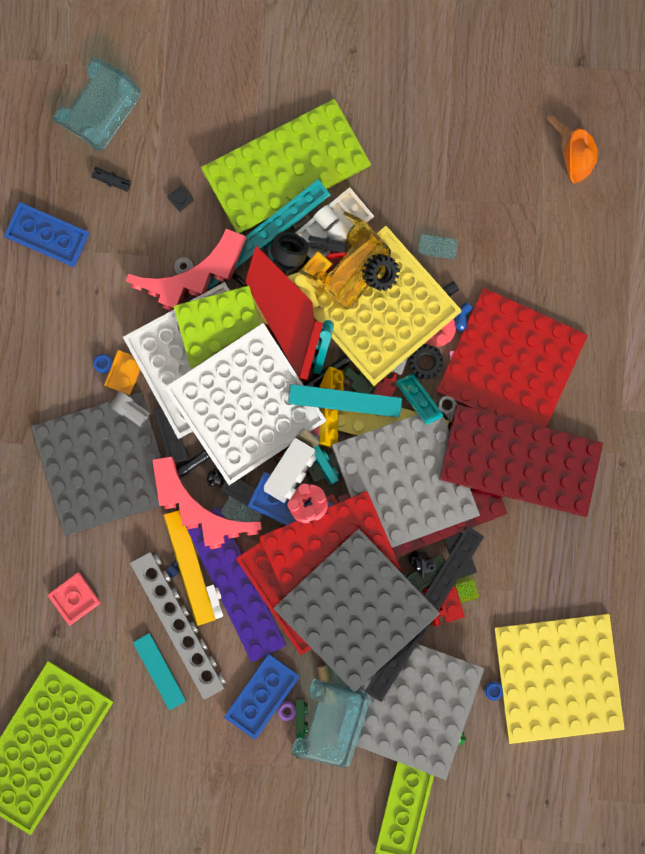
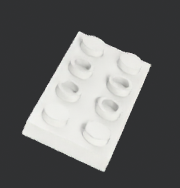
M349 187L333 202L320 209L295 234L303 237L307 243H316L315 241L308 240L310 235L346 241L372 220L374 215ZM310 247L307 256L312 258L319 251L323 256L327 257L332 251L324 252L323 249Z

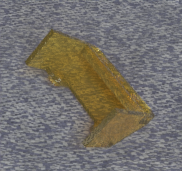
M345 211L343 215L353 225L347 234V240L352 247L346 253V256L342 258L330 275L320 271L313 276L301 269L298 273L321 294L339 307L348 310L355 305L369 286L362 277L365 275L362 273V269H366L363 266L364 263L368 264L367 259H373L372 255L384 254L390 257L391 249L365 220ZM382 265V266H380V267L378 268L377 273H376V276H377V274L381 271V269L384 267V265Z

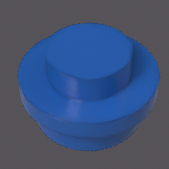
M106 354L98 355L93 362L95 370L99 373L109 372L113 364L112 359Z
M497 681L487 683L484 688L485 696L492 701L499 700L503 696L502 685Z

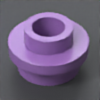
M290 701L282 702L277 710L278 716L284 721L294 719L296 716V706ZM284 708H290V714H285Z

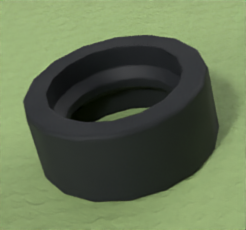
M281 232L274 237L270 252L277 262L286 266L296 267L305 262L309 245L298 234ZM282 246L293 248L297 252L288 251Z

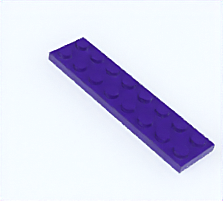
M220 507L210 511L224 518ZM202 523L198 524L199 528L187 529L215 588L218 587L221 601L251 662L286 646L268 606L236 560L242 553L235 538L228 539V535H224L225 543L221 544V548L210 549V546H205Z

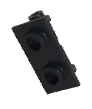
M414 550L410 554V565L414 567L415 571L422 578H424V573L435 571L436 563L431 560L426 552Z

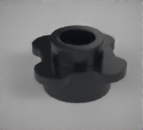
M214 468L213 471L210 470L208 473L207 481L210 487H217L221 482L222 474L219 469Z

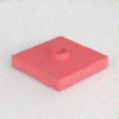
M77 572L47 594L69 626L101 604V601L80 572Z

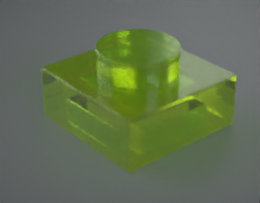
M474 579L455 584L461 603L480 598Z

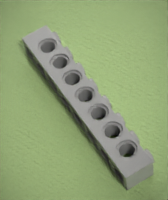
M149 552L131 562L130 564L203 700L223 690L226 680L221 672L218 674L215 668L217 663L214 657L207 654V644L203 638L199 639L197 635L199 630L194 621L190 622L187 617L189 615L185 604H180L178 600L180 595L175 587H171L169 583L171 578L166 570L163 571L160 567L162 562L158 554ZM149 568H154L157 571L156 578L151 579L148 577L147 571ZM158 585L165 586V595L160 596L157 594L156 588ZM167 602L174 603V612L170 613L166 610L165 605ZM176 619L184 621L185 626L183 629L175 627ZM186 636L193 638L194 644L192 646L184 644ZM195 653L203 656L202 663L194 662L193 655ZM205 670L210 671L212 679H203L202 672Z

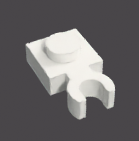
M214 585L205 587L215 618L222 617L223 613L218 600L221 599L218 587L214 588Z

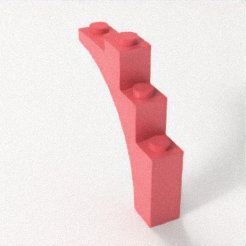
M226 229L212 253L199 265L187 272L159 279L142 278L128 274L126 281L131 283L130 287L141 291L142 288L149 290L147 294L159 297L158 302L163 304L162 308L172 311L174 310V305L183 303L188 289V293L197 297L199 294L206 293L213 274H215V279L225 282V279L231 281L247 237Z
M173 457L153 460L159 506L170 509L176 508V504L179 503L182 526L187 525V529L199 528L198 524L202 523L205 546H210V549L221 548V544L225 543L224 535H228L229 539L240 537L239 533L247 532V536L259 534L258 530L262 529L261 522L232 521L217 516L201 506L184 487L177 473Z

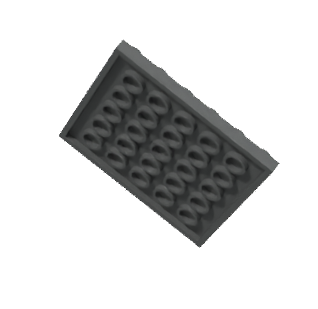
M142 392L129 396L134 400L133 402L147 410ZM110 401L31 426L64 536L160 507L153 460L161 459L162 456L149 416L140 427L126 416H122L110 408L109 405L112 402Z
M360 528L356 529L273 606V609L354 692L440 614V611Z

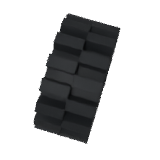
M384 254L372 255L373 259L368 258L367 261L369 263H364L363 265L366 267V269H362V273L365 274L362 277L366 280L364 282L379 291H387V288L391 289L393 287L392 283H397L395 278L399 279L400 275L396 274L400 272V269L397 268L399 265L395 262L396 260ZM384 265L385 274L381 279H377V270L380 266Z
M430 344L422 345L409 357L411 372L422 380L436 377L444 365L441 351L436 349L435 346H430ZM429 355L433 358L434 363L430 369L420 367L419 358L421 356Z

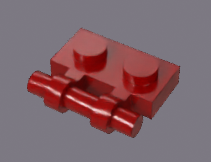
M456 586L453 587L443 603L442 610H439L440 614L432 621L434 627L441 625L439 619L441 616L445 617L446 623L465 617ZM425 588L422 590L424 595L426 594L429 588Z

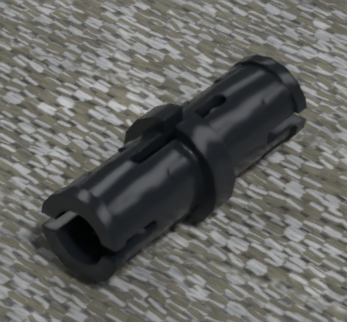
M98 167L94 168L95 172L92 173L91 178L107 183L109 187L114 186L128 192L131 180L119 177L115 172L110 173Z

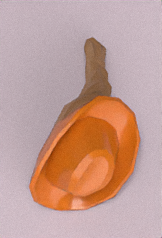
M547 116V121L561 135V148L568 177L573 184L579 183L591 174L597 163V146L593 136L585 129L577 128L571 131L569 127L560 123L555 116Z

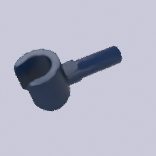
M176 560L167 569L168 574L172 578L180 572L176 567L178 565Z

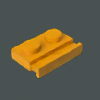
M120 350L117 351L104 386L122 391L127 395L132 394L141 371L133 355Z

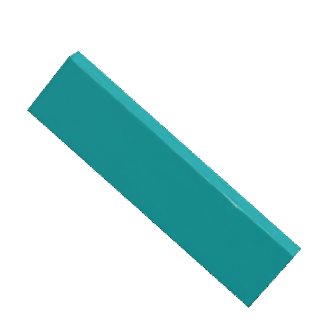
M151 633L134 641L133 644L168 709L171 710L186 702L187 700Z

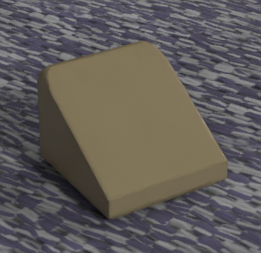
M303 428L295 437L312 448L320 443L306 428Z

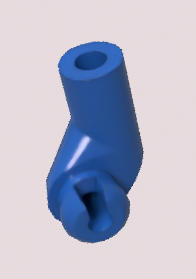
M467 302L460 307L461 313L454 318L455 327L459 331L466 329V315L472 310V307Z

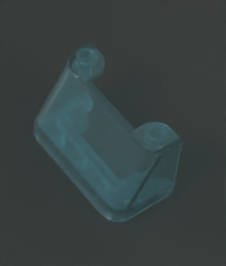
M94 57L87 67V76L91 81L70 110L66 107L59 108L52 117V120L93 149L101 151L108 145L139 100L141 90L125 73Z
M313 678L310 695L312 699L319 703L308 739L298 738L294 742L291 755L336 767H348L352 761L368 707V696L360 690L354 692L345 684Z

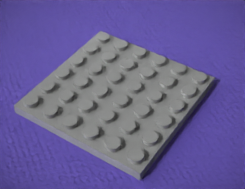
M415 415L331 445L349 496L353 497L368 490L392 548L480 516L470 488L439 480L449 437V430L444 416L425 425L419 415Z
M418 644L382 702L364 692L374 675L355 692H352L337 739L446 780L485 668Z

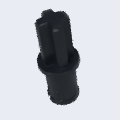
M312 235L308 238L309 241L316 242H308L309 248L323 249L324 252L329 250L340 253L346 250L345 241Z

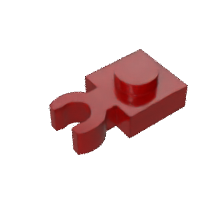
M394 373L392 379L384 377L383 383L378 382L373 395L393 397L396 387L391 386V383L396 380L397 374Z

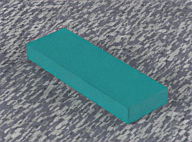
M413 373L396 381L398 388L425 425L443 417L441 410Z

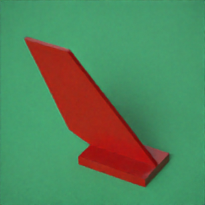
M255 246L245 284L250 287L251 295L300 381L305 382L308 378L323 323L314 322L312 301Z

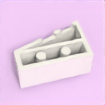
M294 438L264 485V491L283 503L287 498L290 500L296 491L294 488L298 483L302 482L306 471L313 465L316 459L315 449Z

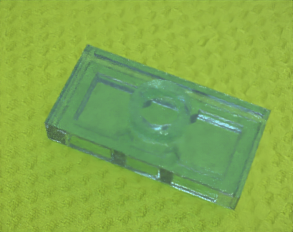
M421 234L417 254L455 260L459 240Z
M229 496L220 512L230 519L239 522H260L263 514L249 508Z

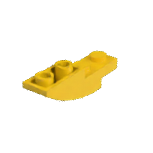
M328 367L320 388L343 391V371ZM319 408L326 419V422L317 427L320 429V444L331 447V445L338 443V410Z

